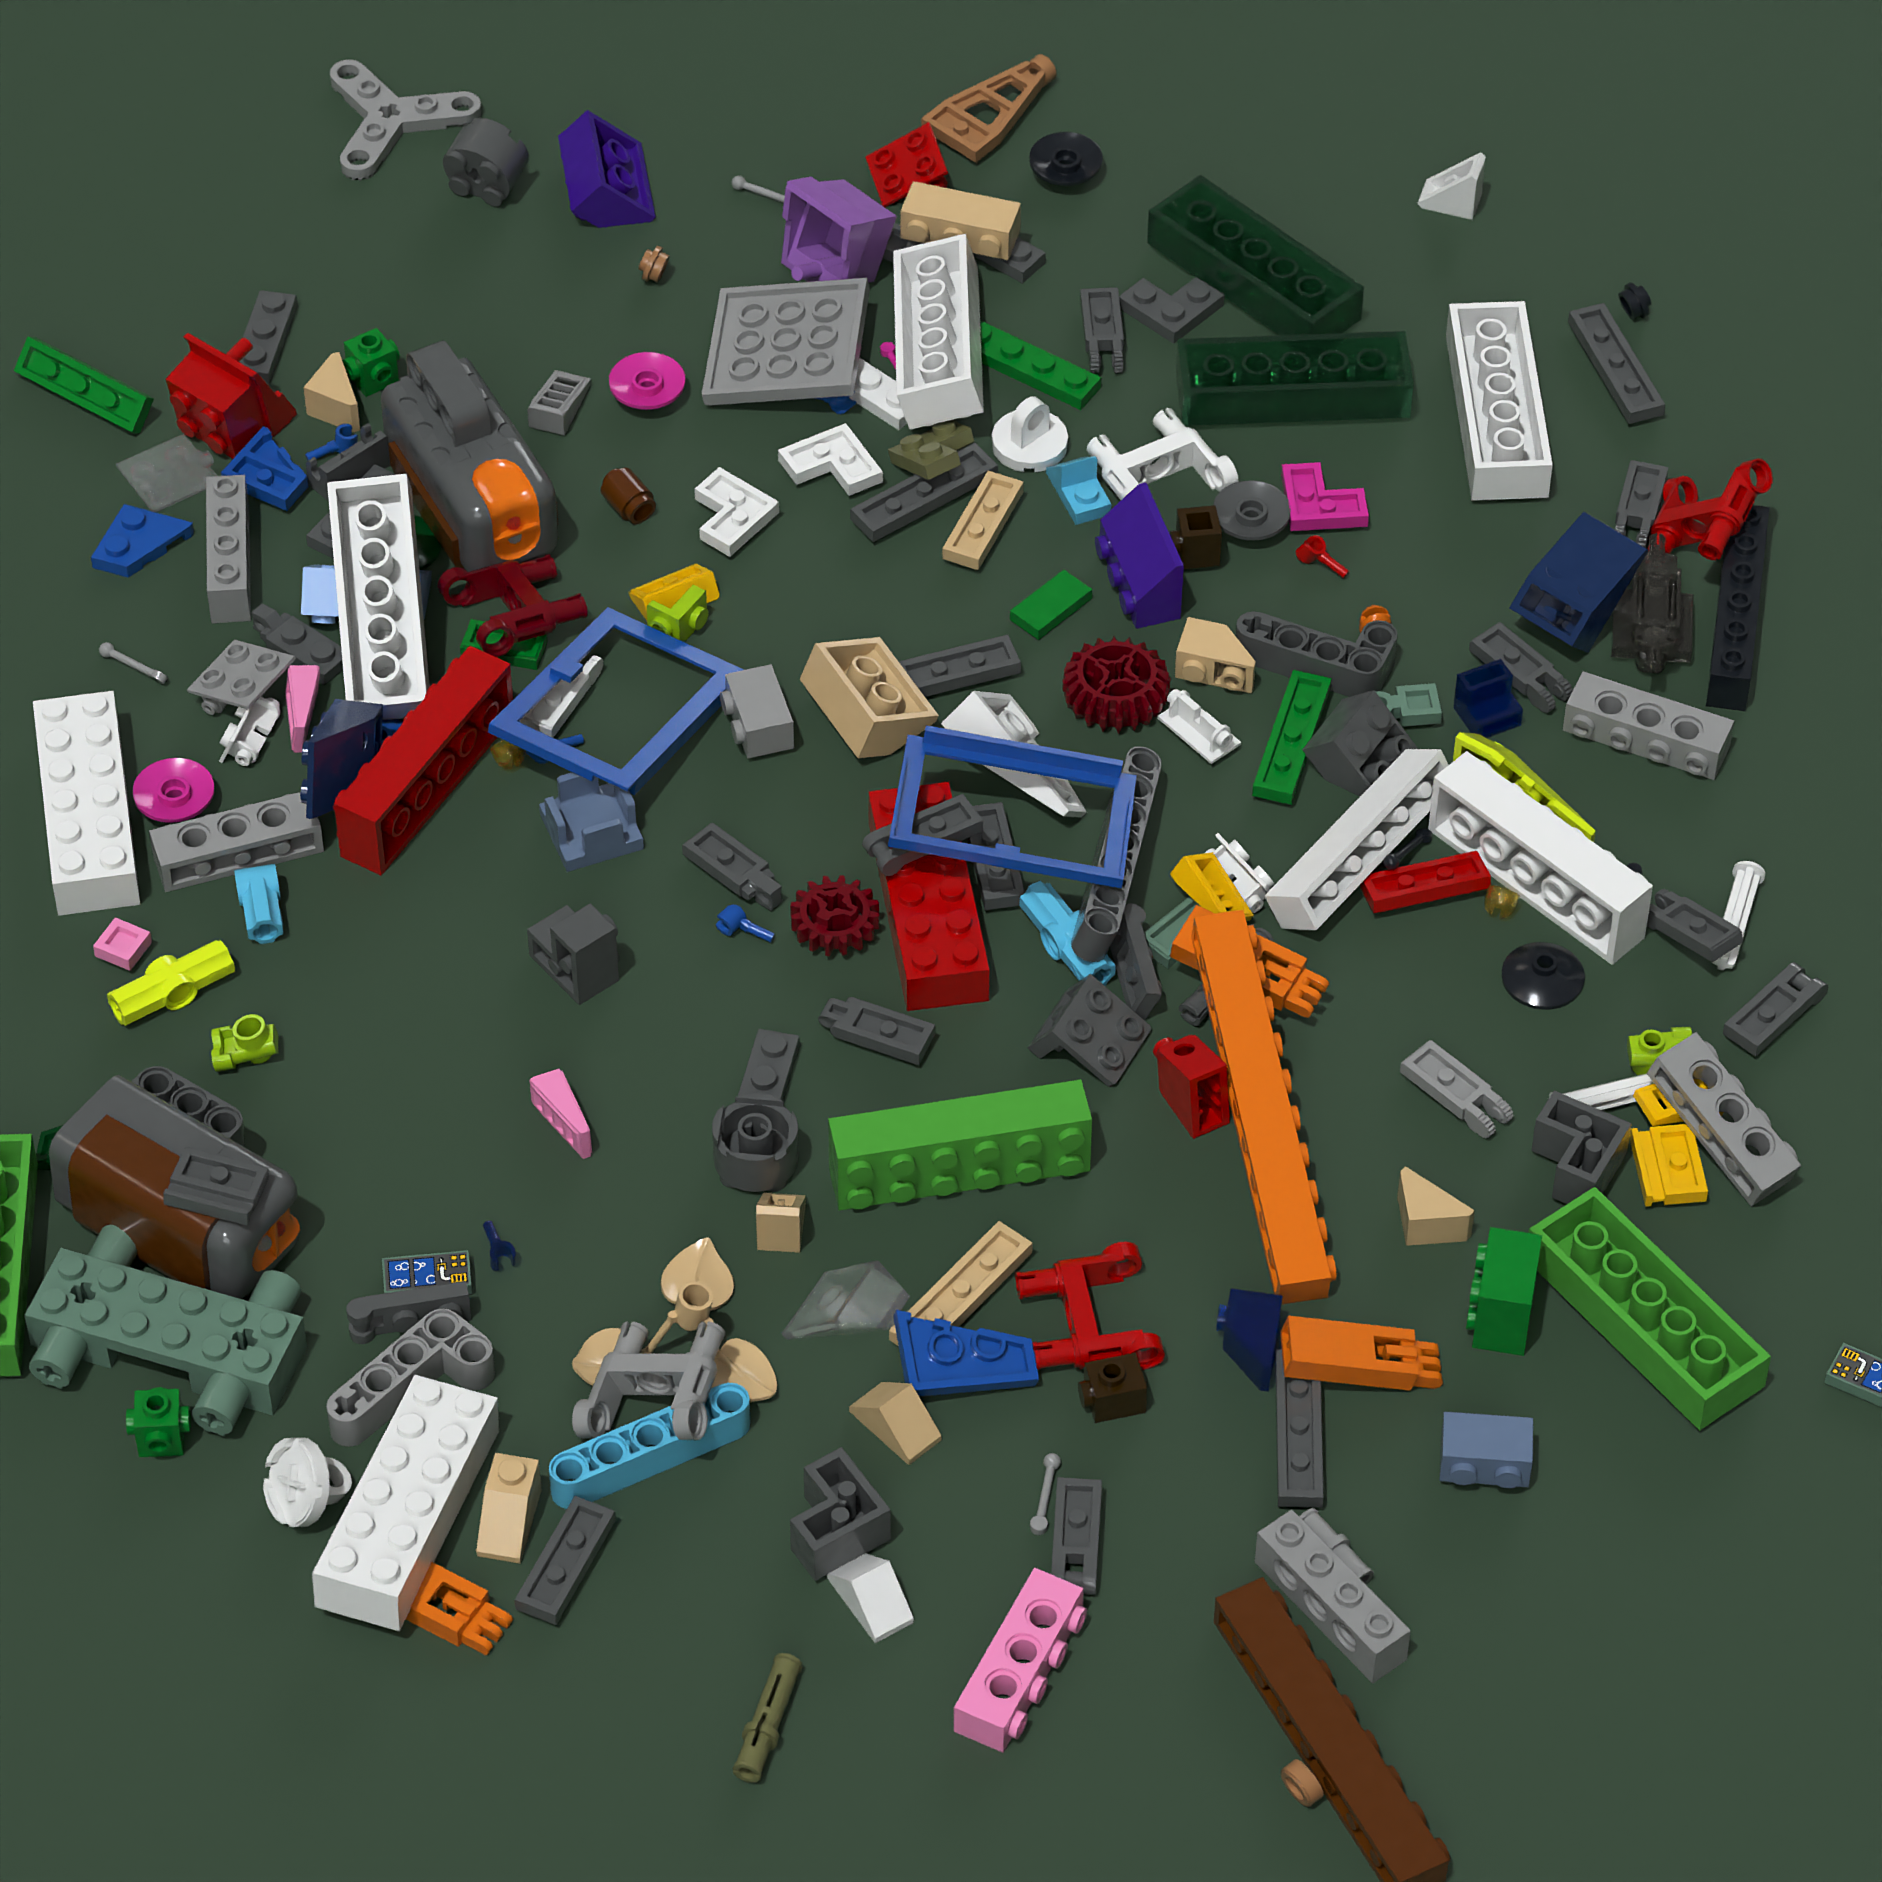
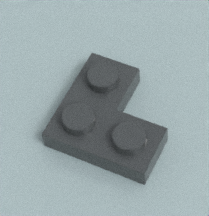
M1198 277L1192 279L1173 295H1169L1145 278H1142L1119 296V302L1122 311L1174 344L1224 306V294Z

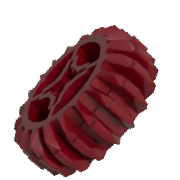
M1115 636L1112 637L1110 642H1104L1098 637L1095 646L1084 643L1081 652H1073L1070 662L1066 663L1064 679L1062 681V691L1064 692L1067 708L1073 709L1076 719L1085 718L1087 727L1096 723L1099 724L1102 732L1107 727H1115L1119 733L1122 727L1125 726L1135 731L1138 722L1149 725L1152 716L1158 717L1163 710V706H1166L1170 689V677L1165 660L1159 659L1157 650L1148 651L1145 642L1134 645L1130 637L1125 642L1117 641Z

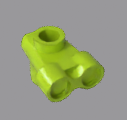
M245 1015L238 1019L233 1027L230 1025L214 1028L211 1031L213 1042L211 1057L216 1072L235 1069L237 1064L248 1061L260 1064L266 1062L272 1055L278 1054L277 1029L274 1024L266 1025L264 1019L259 1015Z
M1671 1027L1670 1032H1659L1650 1029L1642 1032L1641 1035L1628 1036L1627 1051L1632 1070L1637 1075L1646 1074L1659 1055L1692 1035L1691 1027Z

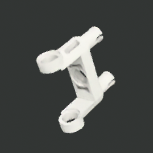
M1172 408L1165 409L1169 418L1161 410L1153 419V425L1164 436L1162 439L1125 454H1119L1106 435H1099L1103 445L1097 437H1094L1087 445V452L1091 456H1096L1097 463L1102 468L1103 480L1120 500L1138 484L1152 483L1191 466L1194 467L1212 490L1216 489L1220 492L1225 487L1238 482L1237 471L1232 461L1225 455L1218 457L1195 429L1186 427ZM1159 458L1154 464L1150 465L1155 459Z

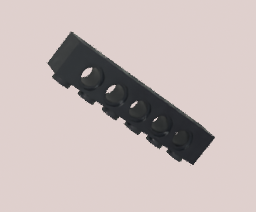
M1752 505L1739 533L1730 536L1723 551L1706 698L1707 707L1746 711L1752 674L1770 507Z

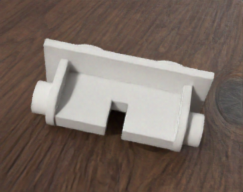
M1174 689L1167 697V701L1170 703L1169 709L1158 715L1157 719L1210 764H1213L1241 745V741L1230 733V727L1225 724L1222 725L1208 712H1205L1190 698V694L1186 690Z
M260 697L249 709L238 707L234 715L240 717L241 720L238 726L230 722L219 744L226 748L219 762L223 763L227 753L235 757V761L242 766H248L257 760L266 737L255 732L254 729L268 736L276 719L281 714L280 704L276 699Z
M1217 833L1215 836L1221 845L1216 850L1211 848L1205 853L1213 852L1229 878L1231 880L1234 877L1236 878L1233 884L1251 912L1259 911L1264 904L1265 895L1275 883L1259 865L1253 870L1246 863L1250 856L1236 840L1228 844Z

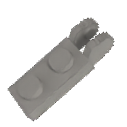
M1432 1040L1426 1042L1401 1062L1400 1073L1461 1120L1465 1119L1468 1127L1473 1132L1478 1133L1479 1136H1482V1138H1489L1496 1131L1494 1122H1492L1488 1115L1503 1124L1510 1121L1514 1116L1509 1104L1491 1090L1492 1086ZM1481 1104L1483 1105L1488 1115H1485L1484 1112L1478 1108Z

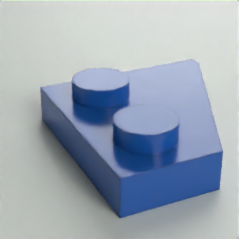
M124 504L91 556L92 567L129 578L143 569L146 563L155 561L166 554V546L179 537H182L185 541L191 538L194 534L193 524L189 521Z

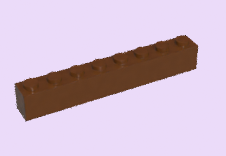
M1261 1577L1216 1597L1214 1609L1215 1626L1304 1764L1320 1783L1324 1795L1380 1882H1446L1448 1863H1450V1855L1446 1845L1439 1837L1434 1838L1430 1833L1420 1805L1416 1801L1410 1802L1402 1790L1403 1785L1397 1770L1392 1765L1387 1766L1379 1755V1746L1370 1730H1363L1360 1726L1351 1700L1346 1694L1340 1695L1333 1684L1332 1673L1323 1659L1317 1660L1311 1651L1310 1641L1304 1628L1299 1624L1294 1625L1288 1616L1287 1605L1278 1590L1272 1591L1264 1577Z

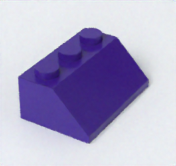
M586 110L558 136L571 212L578 219L586 220L598 228L653 221L656 217L641 142L591 111Z
M1141 483L1100 519V536L1095 537L1099 559H1105L1107 562L1109 582L1112 587L1117 586L1120 592L1121 609L1124 615H1130L1136 629L1181 619L1184 568L1147 483Z

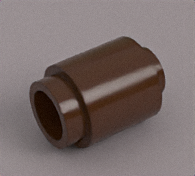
M630 468L613 469L604 477L601 495L625 521L630 520L633 524H640L653 514L656 508L653 494Z

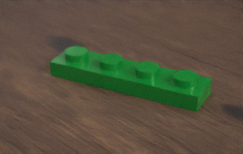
M980 320L981 358L983 365L1079 410H1082L1101 389L1102 377Z
M27 336L14 368V372L132 433L140 434L154 401V398L35 337Z
M1296 670L1292 671L1253 784L1252 796L1292 804L1307 760L1303 748L1317 731L1331 690L1332 678Z

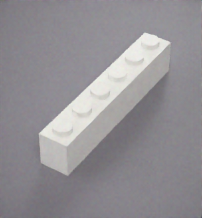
M1406 749L1269 890L1265 898L1281 929L1317 930L1430 812L1434 776L1449 765L1441 749Z

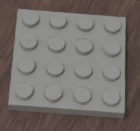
M867 278L721 288L702 389V398L705 406L853 396L870 292Z

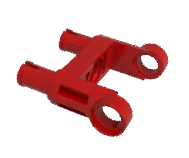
M1758 458L1741 463L1739 467L1735 468L1721 497L1697 502V487L1691 478L1679 476L1667 480L1663 487L1664 504L1651 527L1652 540L1647 548L1649 551L1641 563L1642 566L1647 568L1649 565L1658 564L1665 567L1673 548L1700 542L1698 552L1704 558L1713 561L1716 558L1719 560L1723 555V550L1730 536L1739 533L1757 495L1768 492L1771 488L1773 478L1768 463ZM1751 468H1752V469L1754 470V472L1756 473V477H1757L1756 487H1755V486L1752 484V482H1751V478H1750V470H1751ZM1679 485L1683 487L1685 492L1684 503L1680 500L1678 494Z
M1118 1242L1106 1247L1100 1255L1058 1260L1057 1263H1053V1268L1015 1272V1283L1019 1300L1027 1297L1057 1293V1296L1062 1298L1068 1323L1069 1338L1038 1343L1032 1342L1037 1370L1073 1364L1075 1368L1084 1369L1086 1362L1136 1353L1141 1370L1153 1368L1164 1360L1165 1353L1161 1337L1157 1334L1143 1333L1142 1329L1099 1335L1087 1287L1124 1282L1123 1278L1136 1274L1142 1267L1140 1252L1136 1244ZM1125 1259H1129L1126 1262L1115 1264L1117 1262L1124 1261ZM1151 1348V1349H1149V1350H1147V1351H1143V1352L1139 1351V1350H1141V1349Z

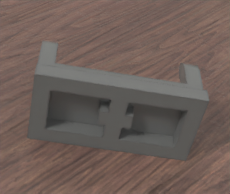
M367 423L360 429L361 441L317 467L315 457L306 462L308 485L329 502L327 482L361 479L375 464L384 469L389 467L387 435L381 430L375 433L373 438L371 425Z

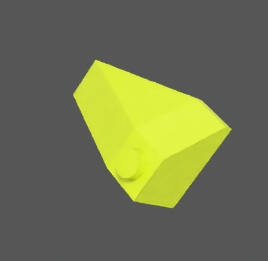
M1458 733L1455 737L1453 761L1468 751L1480 761L1488 763L1494 771L1509 782L1517 784L1523 792L1538 803L1549 807L1556 816L1570 826L1579 829L1585 837L1594 842L1596 830L1514 752L1506 749L1500 743L1493 742L1479 734Z

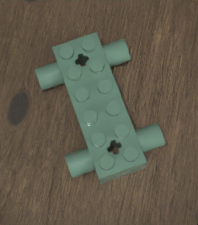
M105 1225L101 1229L88 1255L60 1248L25 1313L31 1346L38 1347L29 1363V1369L42 1384H49L62 1389L70 1383L81 1360L111 1369L121 1352L187 1371L192 1392L200 1394L192 1410V1417L200 1427L204 1428V1431L218 1433L221 1436L229 1434L233 1430L244 1407L274 1415L307 1349L303 1317L292 1314L301 1295L300 1285L295 1279L280 1271H265L261 1275L249 1300L246 1301L130 1268L137 1256V1248L132 1239L123 1230L114 1225Z

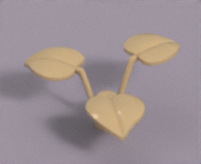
M709 1237L701 1239L682 1250L664 1269L660 1283L661 1291L669 1302L676 1304L675 1309L668 1313L666 1321L647 1347L641 1350L640 1354H652L674 1323H678L684 1330L695 1331L699 1323L705 1322L706 1330L708 1322L714 1323L713 1319L709 1317L710 1311L722 1307L732 1297L734 1289L732 1274L718 1255ZM619 1328L603 1329L590 1336L583 1344L578 1355L572 1360L574 1371L589 1385L593 1386L604 1356L613 1352L621 1332ZM734 1338L725 1342L721 1350L718 1349L714 1360L718 1371L711 1388L724 1383L739 1384L748 1391L750 1402L770 1399L776 1394L777 1381L775 1373L768 1359L759 1348L746 1340Z

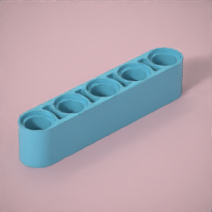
M724 1383L711 1388L705 1404L708 1425L705 1435L700 1440H679L676 1437L672 1425L674 1410H671V1406L557 1454L549 1465L550 1490L553 1501L564 1509L568 1508L574 1496L593 1502L742 1438L749 1431L751 1423L748 1391L736 1383Z

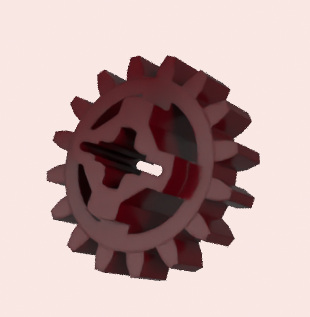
M840 875L837 882H831L828 876H823L821 885L809 881L807 882L808 892L802 890L796 892V902H791L790 905L791 930L797 931V941L799 943L809 940L810 951L814 952L819 947H824L825 956H830L833 949H839L840 953L845 956L848 951L847 947L853 946L860 951L863 949L862 939L867 941L874 939V929H879V901L873 899V890L871 888L860 891V880L856 879L849 885L845 883L844 875Z

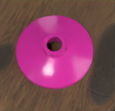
M641 352L623 358L612 368L609 375V387L613 396L626 406L644 410L657 409L674 402L682 394L685 387V374L681 365L671 357L655 352Z
M168 758L157 761L142 770L133 784V799L137 808L145 816L160 822L172 823L191 819L202 813L209 806L214 796V782L210 772L201 764L185 758Z

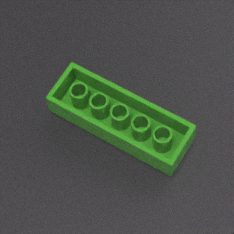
M1082 1080L828 1118L829 1172L838 1211L864 1209L868 1206L891 1202L903 1203L911 1199L936 1195L947 1196L955 1192L974 1189L985 1190L999 1185L1019 1182L1030 1183L1038 1179L1074 1176L1082 1172H1089L1092 1117Z
M32 1134L0 1135V1376H21L38 1170Z
M1595 1186L1529 1228V1233L1542 1235L1537 1272L1699 1431L1765 1387L1771 1356Z

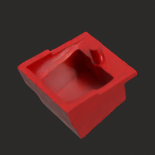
M188 332L183 336L189 343L191 351L166 378V383L170 393L169 399L176 413L177 426L185 435L191 438L195 436L207 443L217 454L224 453L234 459L263 426L271 431L274 438L297 415L296 409L283 393L279 391L274 393L257 372L240 363L253 349V345L248 339L242 337L224 354Z

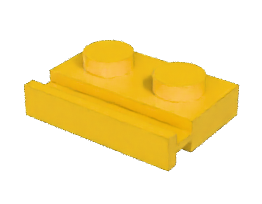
M1687 1124L1650 1127L1649 1131L1638 1132V1128H1631L1629 1139L1645 1207L1652 1206V1202L1662 1201L1664 1205L1707 1201L1708 1188L1696 1138Z

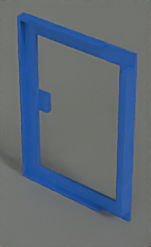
M607 607L489 723L488 733L590 781H593L595 776L635 795L722 706L720 692L726 691L725 674L744 669ZM614 628L714 674L622 769L616 768L519 722L561 680L571 683L583 671V664L579 662Z
M926 725L924 737L907 735L888 847L1122 888L1137 775L1121 773L1123 760ZM925 754L1114 788L1103 868L1020 853V847L996 843L995 848L912 834Z

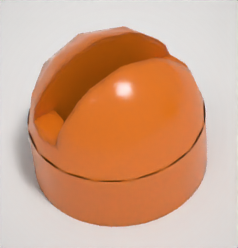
M1379 605L1366 607L1360 616V633L1364 626L1372 621L1381 620L1391 623V616L1388 610Z

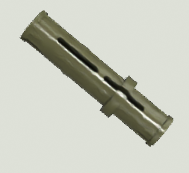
M779 1653L775 1655L773 1666L761 1693L752 1721L745 1724L742 1738L744 1742L737 1761L732 1768L734 1769L733 1774L743 1781L754 1783L761 1779V1773L769 1751L777 1746L779 1740L777 1730L788 1705L798 1674L802 1669L801 1661L791 1654Z

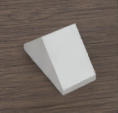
M1480 152L1428 178L1417 204L1422 209L1473 220L1482 196L1486 160L1484 154Z
M865 1553L827 1574V1579L874 1643L914 1623V1618L890 1561Z

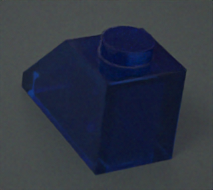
M1231 1288L1228 1305L1220 1304L1217 1316L1216 1330L1224 1331L1223 1350L1260 1391L1269 1392L1281 1321L1283 1296Z

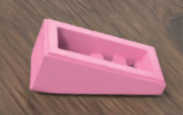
M290 665L287 671L285 696L291 748L294 753H302L303 744L307 738L319 687L320 667L317 665Z
M556 1069L532 1077L529 1083L533 1105L583 1159L591 1157L590 1129L563 1071Z

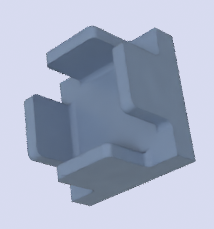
M573 772L561 775L557 778L558 797L556 799L553 796L545 798L544 802L539 804L540 816L567 872L644 849L643 837L636 824L635 802L630 791L627 792L610 783L599 786L598 777L594 776V780L590 781Z

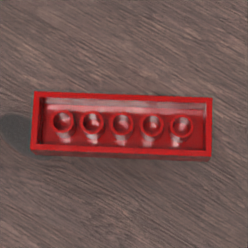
M470 645L459 658L452 660L446 674L437 684L434 683L429 687L422 702L415 710H410L406 714L398 730L383 741L380 751L369 763L367 762L362 765L357 778L347 789L341 790L337 795L333 809L336 816L340 857L382 876L497 739L496 736L488 733L489 723L513 700L510 663Z
M949 782L919 785L915 813L951 799L952 793ZM898 788L868 791L870 833L892 824ZM928 854L903 865L896 874L891 876L883 875L878 868L906 1010L913 1011L989 1001L990 969L966 861Z

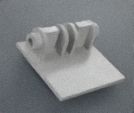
M234 640L192 683L187 692L202 696L204 701L201 704L202 709L209 715H213L215 712L221 713L227 704L249 709L296 660V657Z

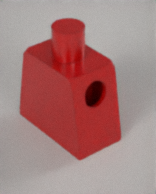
M1188 1035L1176 1041L1170 1037L1158 1041L1154 1046L1153 1055L1157 1058L1160 1092L1190 1136L1194 1139L1229 1124L1226 1063L1196 1035Z

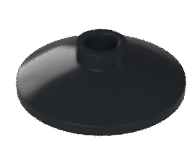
M1057 132L1044 136L1032 146L1029 154V163L1033 172L1042 180L1055 185L1071 186L1082 184L1094 178L1102 167L1103 154L1097 143L1087 136L1073 132Z
M1534 942L1516 948L1506 957L1501 977L1508 994L1519 1003L1534 1009L1551 1010L1570 1004L1580 995L1584 987L1585 972L1579 959L1566 948L1553 943Z

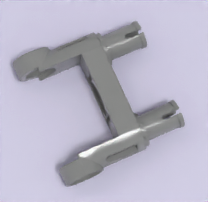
M628 1321L624 1322L613 1352L608 1353L603 1358L589 1398L579 1400L574 1407L572 1424L576 1436L580 1439H594L603 1435L605 1431H610L623 1395H675L671 1410H674L672 1425L676 1437L679 1440L702 1439L708 1425L705 1404L718 1371L714 1360L721 1341L725 1336L724 1329L716 1323L708 1322L705 1330L706 1323L701 1322L697 1327V1333L690 1352L686 1354H640L649 1334L648 1329L637 1322L632 1321L631 1324Z

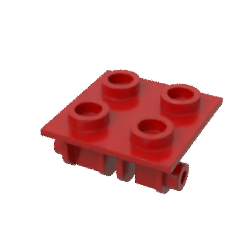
M930 122L865 156L883 207H887L906 197L913 181L947 188L948 182L944 175L948 174V170Z

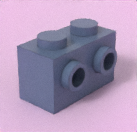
M1444 1412L1440 1442L1439 1481L1453 1482L1458 1485L1474 1483L1498 1485L1503 1488L1529 1487L1533 1456V1418Z

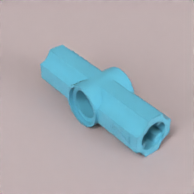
M1040 880L1030 885L1026 892L1020 896L1019 906L1040 931L1042 943L1049 956L1056 961L1062 959L1079 981L1092 974L1106 986L1116 971V965L1106 954L1104 959L1099 962H1089L1079 958L1071 947L1079 910L1072 912L1050 883H1043Z

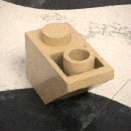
M1188 617L1176 650L1175 678L1252 694L1256 661L1229 627L1225 624Z

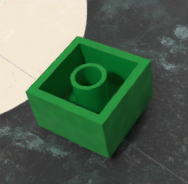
M1490 1227L1488 1243H1479L1466 1329L1474 1330L1472 1348L1524 1356L1542 1235Z

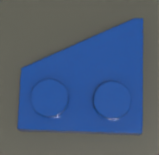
M264 426L221 472V476L245 475L247 493L285 511L308 488L307 475L298 465L291 461V456L284 447L279 448L272 439L271 431Z

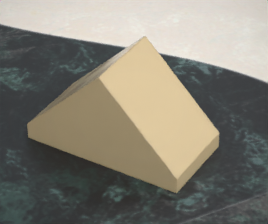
M339 352L332 353L303 387L306 414L335 426L350 424L352 432L360 431L358 405Z
M1405 1166L1400 1171L1397 1198L1406 1246L1465 1242L1472 1236L1475 1210Z
M762 1194L756 1205L757 1250L800 1253L806 1195Z
M881 1382L849 1406V1412L908 1465L912 1464L941 1441V1434L912 1383Z

